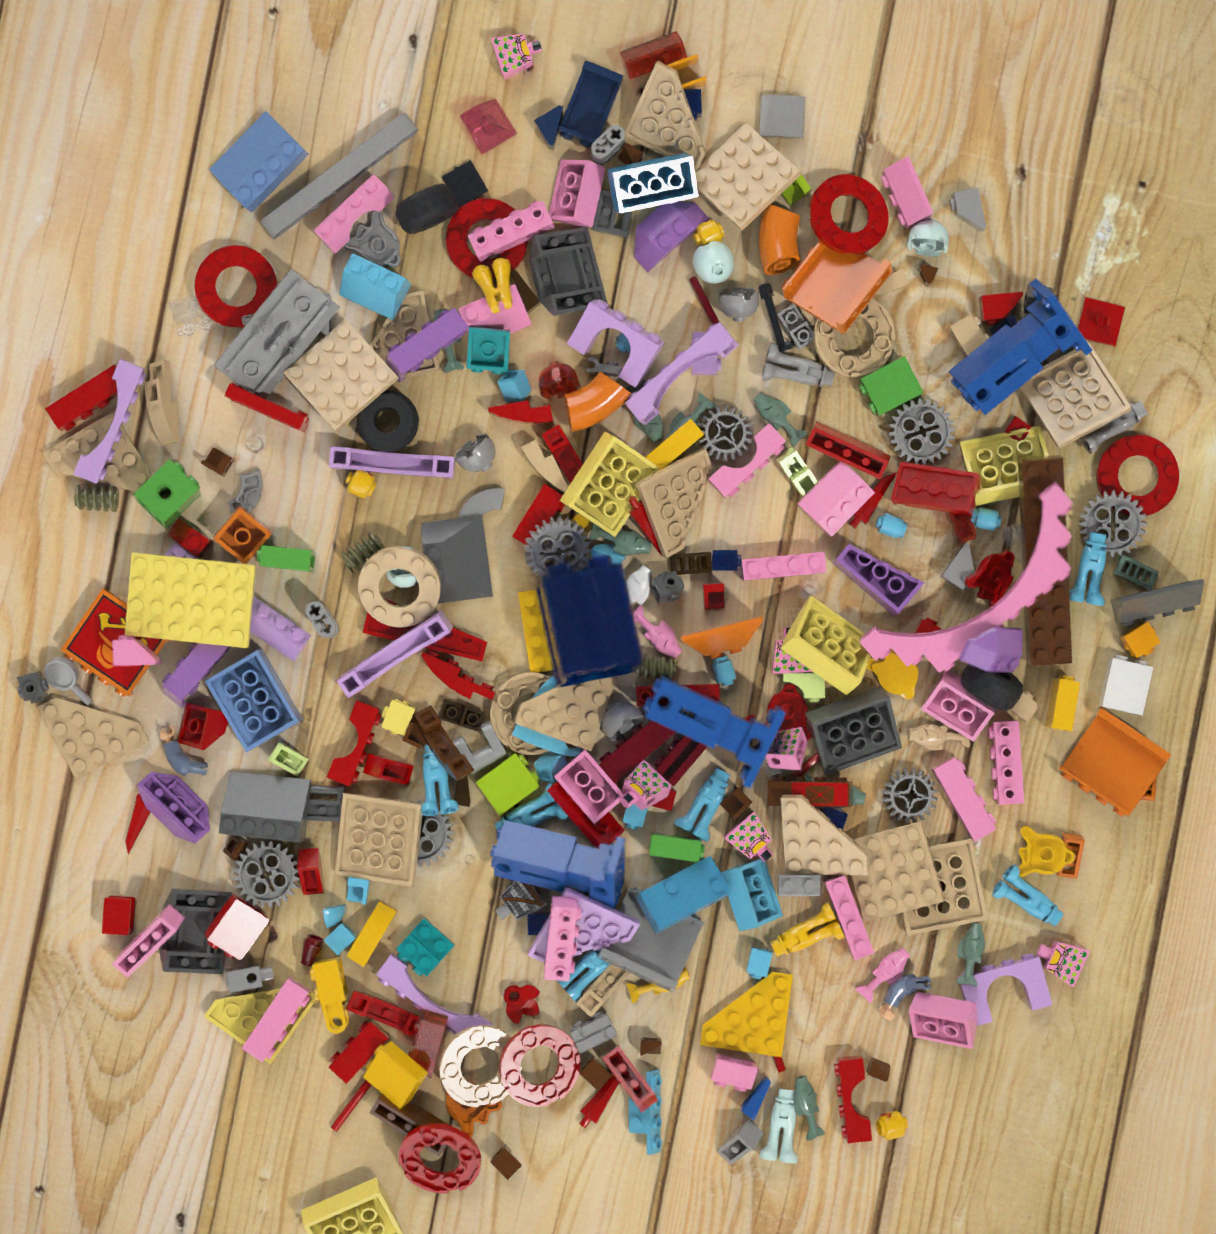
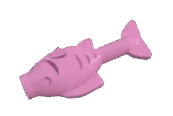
M639 605L636 611L626 619L628 622H638L648 631L644 634V637L650 640L651 644L655 647L654 649H657L659 652L675 659L683 651L679 647L673 629L664 621H661L659 626L652 625L644 617L642 605Z
M901 947L899 950L882 958L879 966L872 971L876 977L867 986L861 985L856 987V991L871 1003L873 991L881 982L887 981L891 986L892 983L901 978L910 954Z

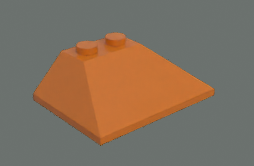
M758 617L681 636L679 639L680 642L700 654L714 659L722 657L721 652L730 651V654L742 652L741 647H745L762 623L763 618Z

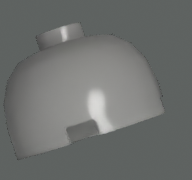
M733 288L734 291L727 293V289L720 290L718 292L719 307L726 316L733 317V321H745V317L752 316L759 306V291L755 292V289Z
M482 433L475 436L478 440L472 443L468 441L456 453L455 460L466 471L478 472L482 470L485 472L493 465L492 461L496 454L495 445L487 433Z
M614 702L606 708L607 712L603 717L602 726L612 742L618 741L625 737L623 733L629 730L631 733L643 722L644 716L631 703L621 702L616 704Z

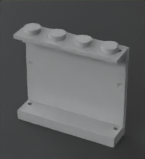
M634 887V889L629 888L619 911L640 920V925L630 941L624 943L620 941L610 944V947L602 948L597 958L669 992H674L697 936L705 923L701 921V917L694 914L655 934L636 900L638 894L643 890Z

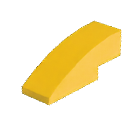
M379 901L346 957L364 967L397 911Z

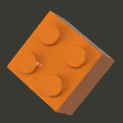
M239 505L213 535V540L240 562L247 564L271 536L272 531Z

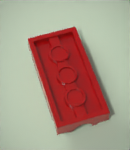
M231 383L224 396L229 400L305 433L310 422L308 414L298 410V413L290 411L246 391L240 385L238 387L236 384Z
M900 462L890 500L894 505L902 504L908 507L954 514L963 513L973 516L976 506L975 497L977 491L980 490L982 477L976 472Z

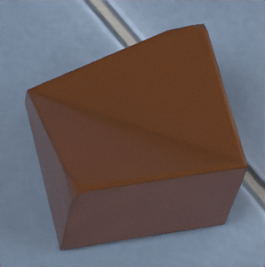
M625 143L618 159L626 165L638 163L642 160L643 153L630 144Z
M642 1037L640 1056L644 1054H660L661 1039Z
M871 1057L866 1072L869 1076L888 1082L890 1064Z

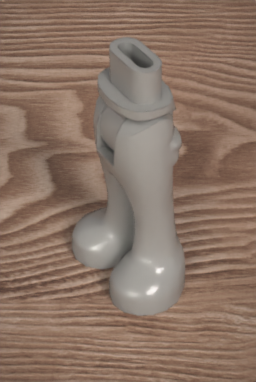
M770 343L761 380L769 381L772 378H781L806 385L832 386L835 372L827 369V366L824 365L822 367L821 364L812 360L785 355L779 351L777 344ZM771 363L791 366L796 368L797 370L792 371L784 369L778 366H774Z
M1142 402L1129 403L1131 411L1105 424L1110 425L1105 430L1093 435L1088 433L1079 438L1082 439L1085 450L1092 454L1097 451L1098 445L1105 440L1126 431L1135 423L1141 422V418L1148 415Z

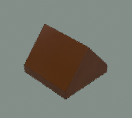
M922 264L918 268V272L925 286H930L938 268Z
M232 835L223 852L232 860H240V854L244 853L249 842L236 835Z

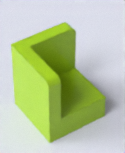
M801 174L781 194L791 206L808 195L812 189Z

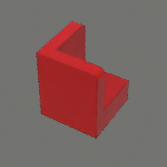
M724 583L703 585L704 610L723 609L725 607Z

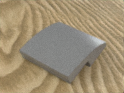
M761 95L759 135L762 137H782L784 139L803 138L805 97Z

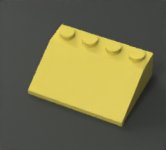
M1040 425L1031 427L1030 430L1024 428L1010 431V434L1005 432L959 443L965 471L979 473L982 477L980 490L977 491L975 497L976 506L1020 497L1018 458L1049 456ZM1029 432L1026 438L1021 441L1014 440L1010 437L1011 435H1016L1017 437L1021 438L1023 433Z
M604 432L560 501L616 537L630 516L629 512L632 506L628 499L632 496H636L638 502L641 499L635 483L654 474L660 468L613 435Z
M812 595L807 599L781 646L783 651L846 695L861 683L871 657L869 652L860 643V637L865 633Z
M377 1177L301 1210L303 1226L308 1234H403L387 1195Z

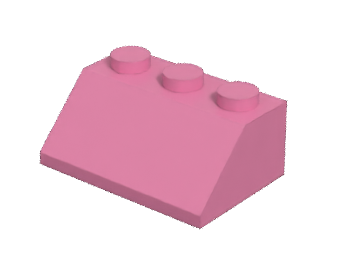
M909 156L883 170V176L880 178L884 188L888 187L890 191L889 200L892 206H896L899 212L897 218L900 225H904L908 229L920 221L929 219L933 211Z
M560 160L549 210L551 220L578 227H593L606 167L589 160Z
M515 284L510 286L513 300L512 308L506 310L504 304L500 301V312L494 314L488 307L485 297L458 308L462 319L468 327L511 330L510 334L532 325Z
M839 461L797 504L823 532L832 537L875 492L851 468Z
M949 670L944 671L921 708L924 712L973 742L996 711V709L984 704L963 687L961 677Z
M586 750L582 751L554 776L594 824L620 802V798L624 796Z
M916 992L909 1008L913 1037L973 1049L978 1020L976 1003L932 995L930 993Z

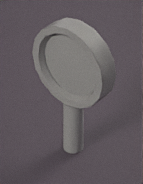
M62 656L54 657L46 664L44 676L48 684L54 689L60 691L71 689L86 705L93 701L77 684L79 671L70 659Z

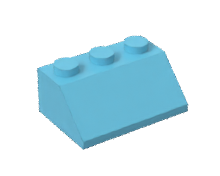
M352 253L343 270L339 295L394 320L411 283L405 277Z
M761 858L720 872L731 890L728 898L739 931L760 927L783 916L766 862H763Z

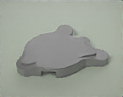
M373 211L371 214V226L366 227L364 224H359L356 235L350 237V240L344 245L345 249L356 251L364 259L379 266L395 268L401 263L399 239L395 232L384 223L382 211Z

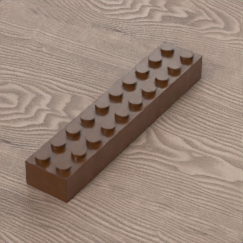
M1060 455L1018 458L1023 571L1035 549L1040 531L1042 500L1039 494L1054 482L1065 493L1064 458ZM1059 514L1057 518L1067 528L1066 514L1063 516ZM1067 545L1062 549L1058 547L1056 550L1068 563ZM1069 575L1062 581L1056 580L1052 584L1053 588L1047 593L1043 594L1041 592L1036 596L1037 600L1029 607L1024 606L1027 662L1030 666L1072 663Z

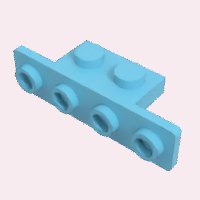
M658 1069L646 1072V1083L655 1093L658 1099L657 1102L641 1113L629 1097V1132L647 1134L648 1155L659 1153L662 1147V1119L660 1117V1107L662 1104L660 1086L662 1078Z

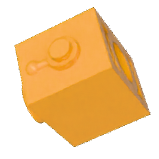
M1148 621L1141 622L1119 637L1124 644V649L1129 652L1132 658L1149 655L1154 651L1153 647L1161 643L1155 633V629L1151 627Z

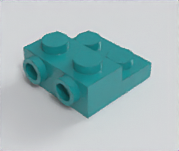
M469 327L466 369H471L472 372L481 373L483 370L492 371L493 374L508 372L511 330Z
M424 917L396 950L398 951L397 956L403 962L409 961L414 965L412 970L420 977L424 974L427 977L455 944Z

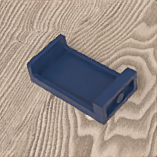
M585 60L562 122L558 127V133L561 134L560 137L569 141L573 138L580 141V145L591 148L593 142L602 134L623 82V75Z

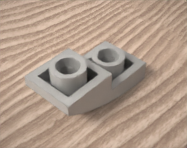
M794 303L777 312V317L798 349L813 341V331Z

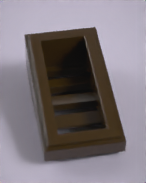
M513 270L511 272L526 312L529 314L540 306V301L519 273Z
M711 552L671 555L670 571H676L677 575L712 573ZM694 557L697 558V569H693ZM701 557H705V569L701 568ZM680 558L681 570L677 571L676 559ZM684 558H688L689 570H685Z
M468 775L457 780L454 800L457 801L458 805L470 807L471 804Z

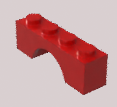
M356 700L349 720L353 723L358 733L357 745L349 755L333 759L326 778L347 786H351L352 783L356 784L360 772L357 771L360 763L364 764L368 754L365 752L367 744H372L375 733H372L375 725H379L382 718L380 708Z
M860 1055L837 1058V1064H834L835 1077L839 1076L840 1084L836 1085L837 1096L841 1097L842 1105H838L840 1118H844V1125L841 1126L842 1138H846L848 1144L872 1141L869 1117L859 1114L853 1108L851 1102L854 1088L865 1079L863 1057Z

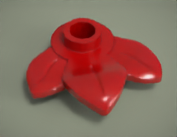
M511 985L505 989L506 1013L514 1023L518 1024L523 1014L529 1016L539 1014V1007L535 998L540 994V991L535 986L524 985L519 987ZM517 992L518 997L513 999L510 997V993Z

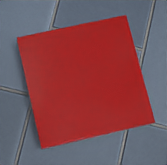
M1085 297L1078 330L1085 340L1116 347L1125 307Z

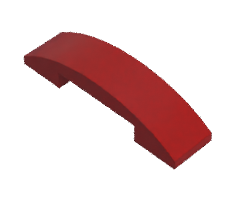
M558 424L541 435L571 484L583 464Z
M353 990L346 1006V1010L391 1026L419 1040H422L430 1022L411 1011Z

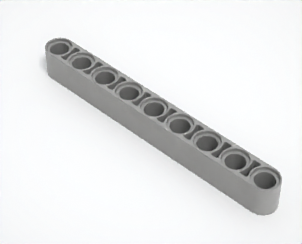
M406 113L400 115L268 214L260 223L272 239L278 238L414 136L419 129Z

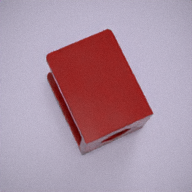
M110 895L104 898L102 934L130 935L133 933L135 897Z

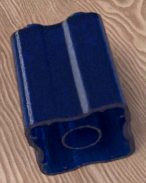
M611 555L588 559L586 561L587 567L582 568L581 571L572 572L570 563H561L547 567L546 575H543L539 582L540 587L535 590L556 688L636 672L638 666L644 662L623 564H613Z

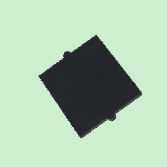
M471 160L459 167L455 166L454 170L442 176L445 184L454 193L459 208L489 192Z

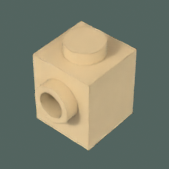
M1025 690L1013 709L1009 710L1024 722H1028L1040 705L1033 701L1035 697Z

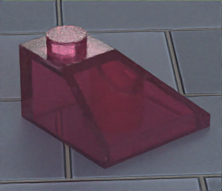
M496 99L478 104L460 115L462 123L482 155L517 134Z

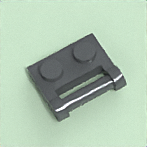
M601 190L592 231L628 239V227L632 211L623 213L620 229L614 228L617 211L613 209L611 192Z
M311 785L310 793L336 794L337 801L309 799L307 820L340 822L345 785Z

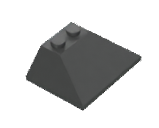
M588 227L533 236L529 264L539 301L553 316L584 311L589 302L595 299H600L607 303Z
M482 515L421 523L424 555L435 565L441 580L438 604L493 597Z
M172 888L163 905V910L170 904L185 919L177 931L159 947L164 972L223 974L224 950L219 947L215 949L207 944L208 940L204 933L228 901L232 892Z

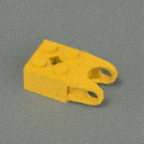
M340 955L317 960L312 965V969H310L311 979L316 981L317 989H314L316 1001L321 1003L327 1029L334 1034L341 1033L349 1023L346 999L350 995ZM333 1018H340L342 1025H336Z

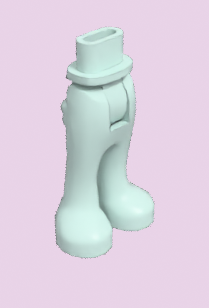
M779 1088L778 1097H775L777 1102H775L771 1113L768 1142L766 1147L759 1152V1158L777 1160L779 1133L783 1127L784 1132L779 1161L798 1163V1156L793 1151V1133L796 1123L794 1090Z

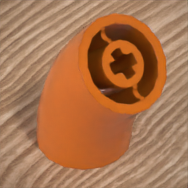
M769 205L762 211L759 225V254L762 268L766 275L785 273L796 267L801 260L797 245V233L801 216L773 205Z
M599 372L586 386L564 395L571 432L589 428L605 420L616 412L632 393L602 372Z

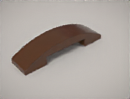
M431 705L413 714L417 726L433 754L456 781L474 772V768L465 755L460 754L441 726L442 721Z

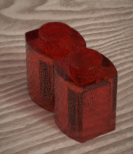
M945 512L948 521L952 524L953 538L958 544L976 539V529L969 519V515Z

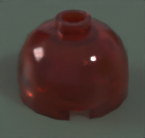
M558 361L549 363L540 372L538 378L540 395L546 399H551V396L558 395L557 399L564 398L565 394L576 391L577 386L580 387L576 371L570 365Z

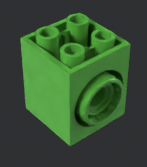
M170 459L134 493L136 501L165 529L201 496L198 481L191 475L187 477L184 472L185 469L177 461L173 463ZM165 493L171 494L167 499L161 498Z

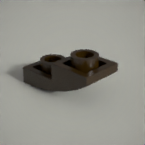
M443 699L438 716L443 721L479 732L485 712Z

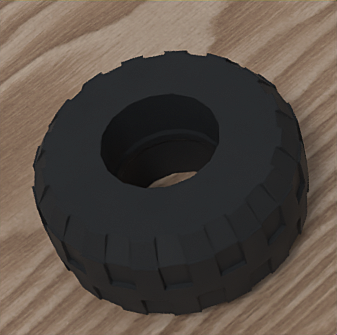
M438 184L405 198L396 206L395 213L402 229L409 234H416L451 218L457 212L458 202L450 187L445 184Z
M385 390L357 414V427L362 439L370 447L378 451L394 452L401 450L413 441L418 431L419 417L414 404L408 397L396 391ZM387 409L396 411L400 416L398 428L391 433L380 432L376 426L378 415Z
M967 664L961 674L963 687L975 698L996 710L1007 711L1013 709L1023 694L1022 683L1011 672H988Z

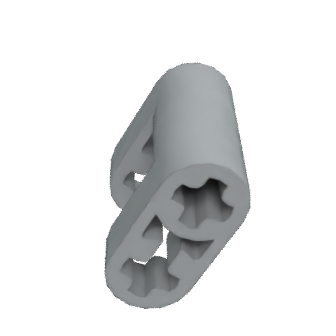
M613 125L609 127L593 142L591 155L594 163L599 165L606 164L623 148L625 144V131L621 126Z
M310 602L306 607V614L318 634L326 638L335 637L339 632V625L328 607L321 602ZM315 608H320L318 615L314 613L316 611ZM325 624L332 626L330 633L324 631L326 629Z
M490 721L480 725L489 745L472 753L463 736L453 740L460 754H464L474 768V772L471 775L508 755Z

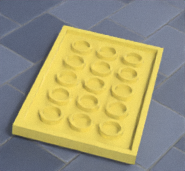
M132 552L125 635L249 648L256 565Z

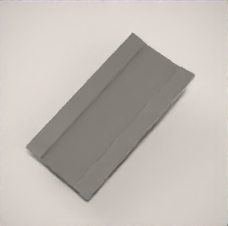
M290 269L215 362L214 366L246 391L266 399L285 376L283 372L298 360L340 306L303 279L294 270Z

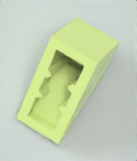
M782 673V681L796 685L803 693V698H808V702H820V698H825V680L816 673Z

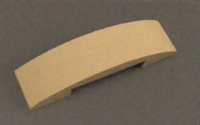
M610 964L585 991L576 1004L592 1017L630 973Z

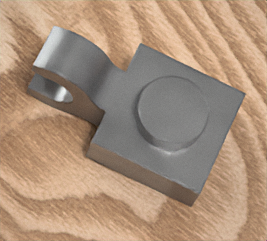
M588 358V361L595 362L593 369L586 368V371L590 374L602 372L608 376L618 377L622 371L619 363L607 361V364H600L596 358Z

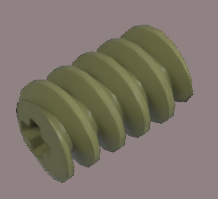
M77 484L74 494L75 507L83 510L86 506V509L91 511L94 506L95 511H100L102 507L105 512L109 508L112 512H116L119 505V489L117 488L116 492H114L113 487L110 486L108 492H106L102 485L100 491H97L96 485H93L92 490L89 491L88 485H85L84 489L81 490L80 485Z
M369 532V540L362 537V545L354 542L356 549L348 546V554L341 551V556L352 573V568L359 571V563L364 565L366 559H369L380 549L386 548L377 534L374 536Z
M637 652L634 666L637 678L644 673L645 679H648L651 674L653 681L658 676L661 678L662 675L674 680L677 662L674 665L673 658H669L668 662L665 663V657L663 656L659 661H657L656 655H653L651 660H649L648 653H645L643 658H641L640 652Z

